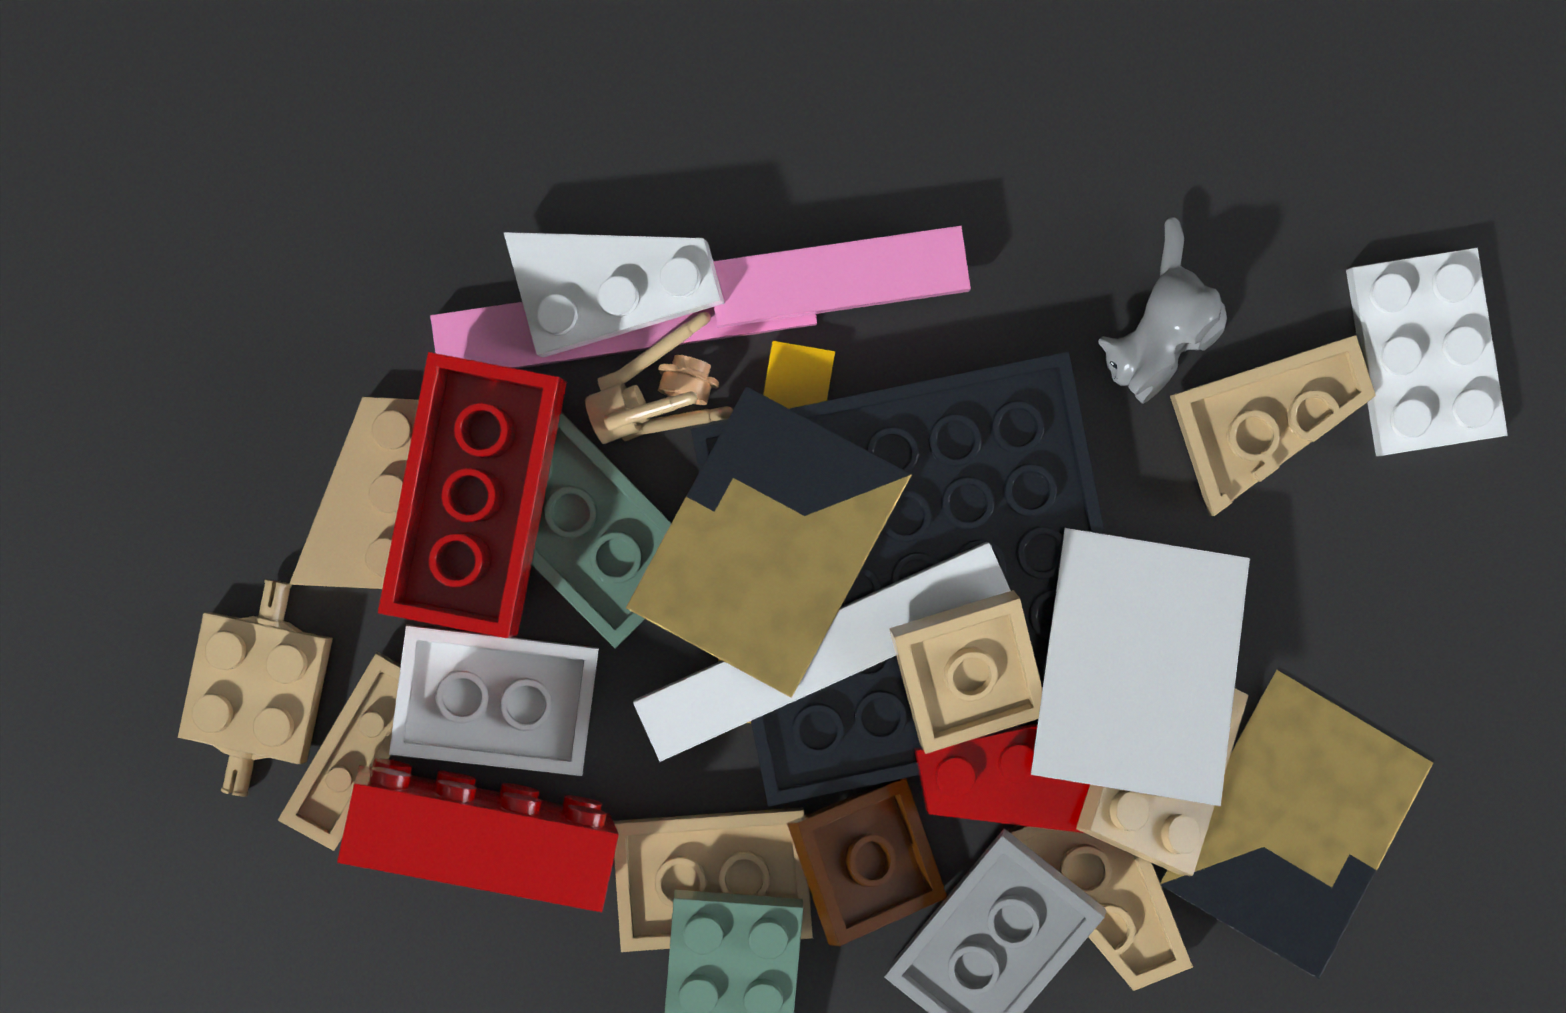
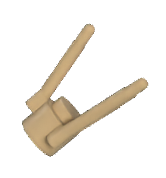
M701 312L686 324L684 323L618 371L598 378L601 391L587 396L585 404L591 425L602 444L619 438L626 442L644 434L729 419L733 412V409L729 406L650 419L651 417L694 404L697 401L696 393L689 391L646 404L643 394L637 385L626 388L624 384L708 324L711 319L708 312Z

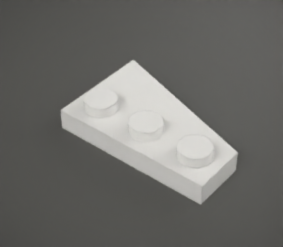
M504 232L536 354L543 358L725 303L709 244L704 238Z

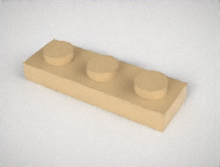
M378 651L375 653L278 821L335 851L343 837L359 765L372 767L375 758L389 759L390 757L389 751L401 664Z

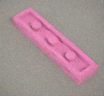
M962 226L713 261L725 302L724 304L714 306L717 328L969 292L971 289Z

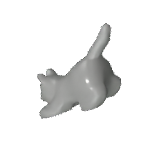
M1168 217L1166 219L1160 278L1152 289L1144 316L1137 329L1118 339L1103 336L1098 340L1099 345L1106 352V362L1111 371L1113 382L1120 386L1129 385L1128 388L1142 404L1153 398L1169 382L1178 368V358L1181 352L1189 349L1206 350L1222 335L1227 321L1225 306L1221 302L1218 291L1204 286L1193 272L1181 266L1184 235L1180 222L1175 217Z

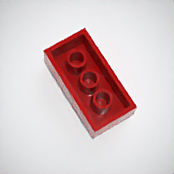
M428 352L378 608L379 614L507 639L518 634L567 381L556 376Z
M375 758L372 767L359 765L337 863L597 912L603 911L619 833L610 813L601 811V802L572 795H565L563 804L538 799L539 790L511 783H502L500 792L476 788V778L450 771H438L436 780L411 775V765L389 759Z

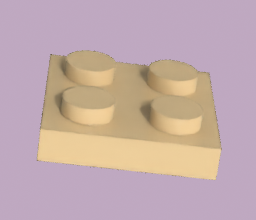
M1014 590L889 628L919 742L925 754L1039 719L1043 689L1021 600Z

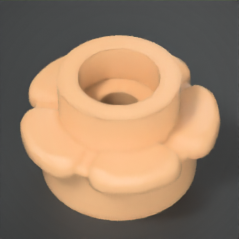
M675 355L672 364H661L658 368L659 373L662 374L658 388L660 393L670 397L693 391L697 395V401L694 404L707 405L711 388L717 389L719 382L713 377H708L711 368L710 364L684 355Z

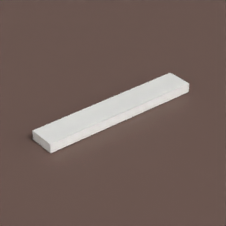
M986 541L840 607L792 698L730 664L719 661L639 697L633 701V704L661 762L896 656L889 628L1011 590L990 543Z

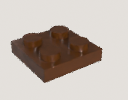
M906 778L881 783L787 823L829 945H844L947 897Z

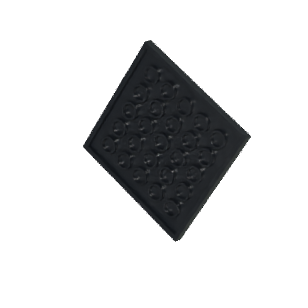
M1069 351L790 408V410L912 474L841 607L987 541L992 547L1010 590H1014L1021 600L1043 689L1065 528L1105 534ZM727 421L691 429L699 472ZM897 656L751 721L768 807L920 775L914 748L921 747ZM1038 719L1007 729L1038 723Z

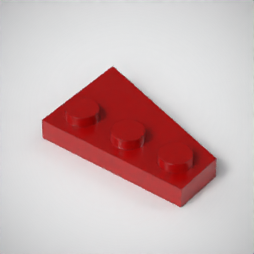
M1038 723L1001 730L925 754L922 747L914 748L926 809L931 815L1084 833L1077 830L1076 827L1090 784L1031 775Z

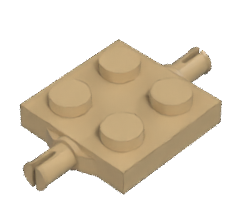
M265 579L258 616L237 618L214 612L203 614L178 738L213 745L221 752L229 755L224 783L221 788V792L226 794L232 793L235 796L249 795L248 789L255 760L272 758L295 764H303L308 760L333 638L302 632L291 623L284 621L290 588H292V585L286 582Z

